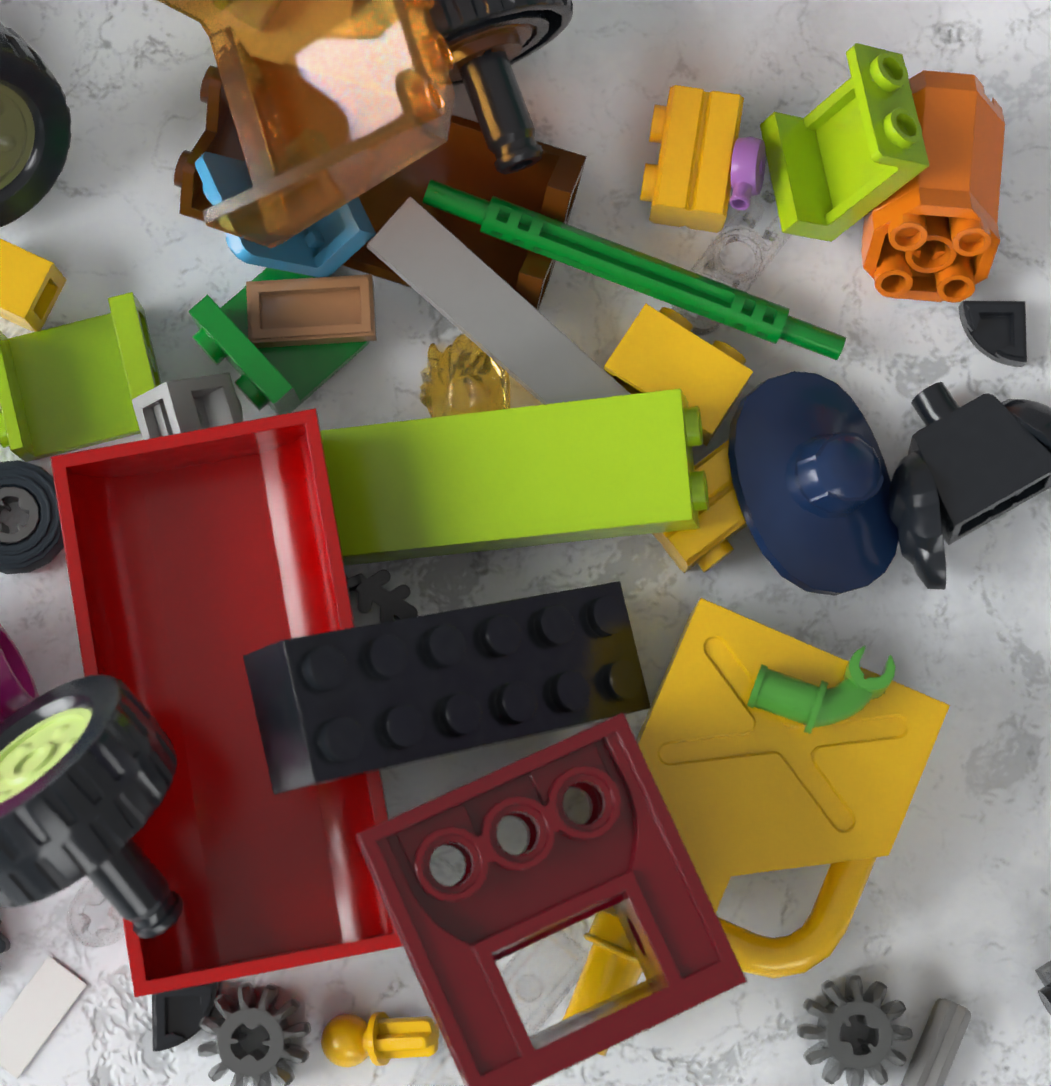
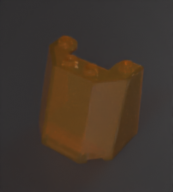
M158 0L198 21L209 36L253 185L252 188L205 209L203 216L206 226L269 248L276 247L447 142L455 100V92L448 71L454 68V61L448 44L438 31H435L429 10L434 8V0Z

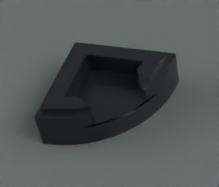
M962 301L958 306L960 321L972 344L985 356L998 363L1013 367L1024 366L1027 363L1025 301Z
M220 981L152 994L153 1051H162L175 1047L187 1041L202 1029L199 1026L201 1019L205 1016H211L216 1007L214 999L219 996Z

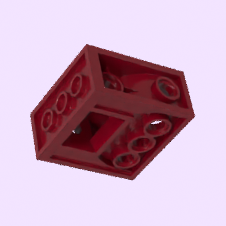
M624 713L362 831L355 837L464 1086H532L747 982ZM568 788L579 790L588 799L590 807L589 816L583 824H577L570 820L564 811L563 798ZM503 817L516 818L526 828L527 844L518 855L509 854L498 843L497 827ZM445 845L455 848L464 859V874L453 886L442 885L431 874L429 866L431 855L439 846ZM613 906L646 981L529 1036L495 961Z

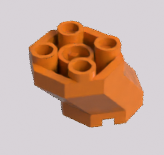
M923 70L911 77L909 83L918 120L922 128V136L930 166L864 216L861 248L863 268L874 279L875 288L882 296L896 299L933 302L947 301L954 303L970 297L975 291V284L987 279L1000 243L997 222L1005 121L1002 107L994 98H992V102L985 95L984 86L975 75Z

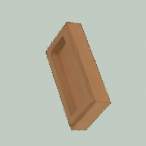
M372 274L246 282L248 338L256 348L377 341L374 280Z

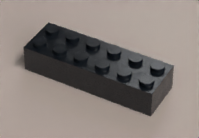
M620 581L290 638L243 656L274 795L605 721L621 713L627 715L651 708Z

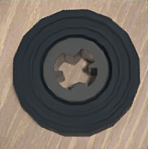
M21 460L0 462V514L4 508L10 512L12 509L9 504L12 502H18L19 508L29 514L25 526L19 523L16 524L19 531L15 533H10L9 527L0 521V572L5 574L30 573L50 563L64 548L54 478L42 467Z

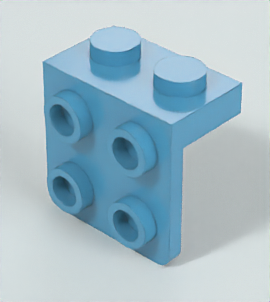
M310 129L271 168L210 152H204L195 161V167L203 183V192L213 205L227 235V245L231 252L244 263L319 278L329 277L376 235L327 133Z

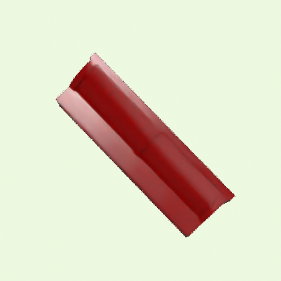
M316 408L50 457L84 677L90 675H109L123 681L158 722L172 742L177 757L176 772L167 794L157 810L132 838L166 878L169 890L180 895L183 900V911L180 918L169 930L160 936L149 939L139 937L133 931V923L122 917L134 997L402 947V943L355 839L358 833L389 820L381 771L274 795L243 659L244 655L281 640L355 627Z

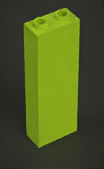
M681 389L321 431L345 566L700 529L698 511L709 509L705 471L694 472L692 446L703 445L699 406H688V401Z

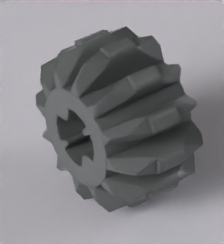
M850 974L847 976L845 981V997H843L834 982L830 980L821 984L822 992L829 1004L824 1007L811 999H806L803 1004V1008L807 1012L819 1017L817 1025L802 1024L797 1027V1035L801 1038L808 1040L819 1039L817 1044L808 1048L803 1054L805 1061L810 1065H814L828 1059L823 1068L822 1079L831 1085L840 1079L845 1069L848 1086H863L864 1069H867L870 1077L877 1084L883 1085L887 1083V1072L881 1062L886 1058L895 1065L903 1066L907 1060L903 1053L891 1048L893 1040L907 1041L912 1039V1029L901 1025H891L892 1021L902 1016L906 1011L904 1003L894 1000L882 1005L886 996L887 986L879 981L871 984L863 996V983L858 975ZM856 1015L858 1022L869 1028L867 1039L857 1038L861 1046L853 1049L850 1042L840 1038L841 1026L845 1024L851 1027L852 1024L848 1018Z
M250 982L238 986L239 1006L231 997L224 993L214 999V1003L225 1020L215 1016H205L199 1024L200 1028L205 1032L217 1035V1040L208 1041L198 1046V1055L200 1057H209L219 1054L222 1062L210 1070L208 1073L209 1078L212 1081H217L231 1070L235 1074L230 1086H247L250 1077L253 1079L254 1086H272L271 1073L278 1082L288 1086L295 1079V1075L284 1059L295 1063H304L308 1060L310 1054L304 1047L291 1043V1039L301 1038L311 1032L310 1023L299 1022L289 1025L286 1019L298 1010L301 1005L296 998H292L278 1010L274 1007V1004L279 994V987L275 984H268L262 992L259 1003H257L255 989ZM243 1025L250 1030L260 1025L266 1028L270 1036L262 1042L263 1045L270 1046L266 1055L258 1048L250 1053L243 1049L240 1041L247 1037V1034L240 1033Z

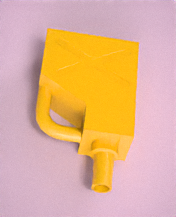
M700 598L687 619L636 741L715 912L719 907L731 876L831 863L810 915L802 927L790 935L776 938L758 935L718 917L743 972L773 979L802 974L832 954L850 925L876 858L889 856L950 705L892 680L883 695L876 699H871L862 710L853 716L831 725L813 728L811 734L804 732V724L756 707L751 708L747 706L761 665L768 666V669L816 686H820L821 681L828 682V689L835 687L844 680L845 669L849 661ZM860 667L861 671L864 673V679H868L869 677L876 678L881 676L879 674H876L872 671ZM613 906L597 913L589 932L584 934V938L593 944L562 1020L637 985L643 971ZM608 1049L598 1054L606 1056Z

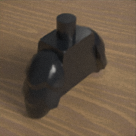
M943 382L927 387L912 400V406L926 427L920 429L912 436L908 456L900 460L893 473L889 488L888 508L890 520L898 528L901 554L913 565L917 576L927 589H946L944 540L950 545L1051 487V407L1025 399H1008L1001 403L990 393L983 394L959 407Z

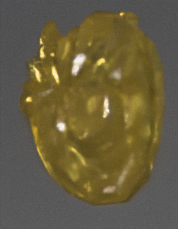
M460 334L452 345L446 347L444 352H440L435 343H431L428 349L427 367L420 372L423 384L420 386L421 393L419 395L420 402L427 407L431 418L511 408L508 373L465 334Z

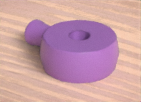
M750 136L738 138L735 142L731 161L732 196L729 203L736 210H746L749 208L751 196L759 195L762 190L766 163V149L762 139Z

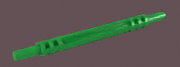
M433 179L428 184L422 203L481 225L480 232L774 344L781 339L834 360H838L846 341L845 336L788 315L789 308L501 198L493 196L491 201H488Z

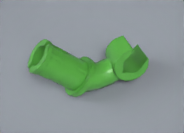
M863 646L852 655L845 669L844 680L835 687L827 689L828 682L821 681L820 686H816L768 669V666L761 665L747 706L751 708L756 707L804 724V732L811 734L813 728L845 720L862 710L871 699H876L883 695L895 676L896 667L892 655H890L880 677L864 679V673L860 669V660L866 647Z

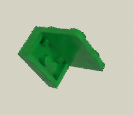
M266 268L252 281L316 277ZM246 286L221 308L207 294L188 311L199 328L192 338L216 365L226 358L241 375L234 384L259 411L268 404L277 415L292 413L370 342L256 348L248 338Z

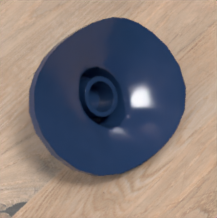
M793 371L763 381L740 401L730 423L728 457L732 483L749 531L761 553L783 578L806 592L835 596L870 585L886 572L896 555L898 545V528L890 520L888 508L891 480L870 426L850 395L836 382L817 373Z

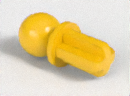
M374 1012L367 1023L357 1015L341 1014L331 1019L325 1026L321 1036V1046L327 1059L340 1067L359 1065L368 1056H370L374 1065L385 1066L391 1058L432 1056L438 1050L440 1033L438 1025L429 1016L389 1018L385 1012Z

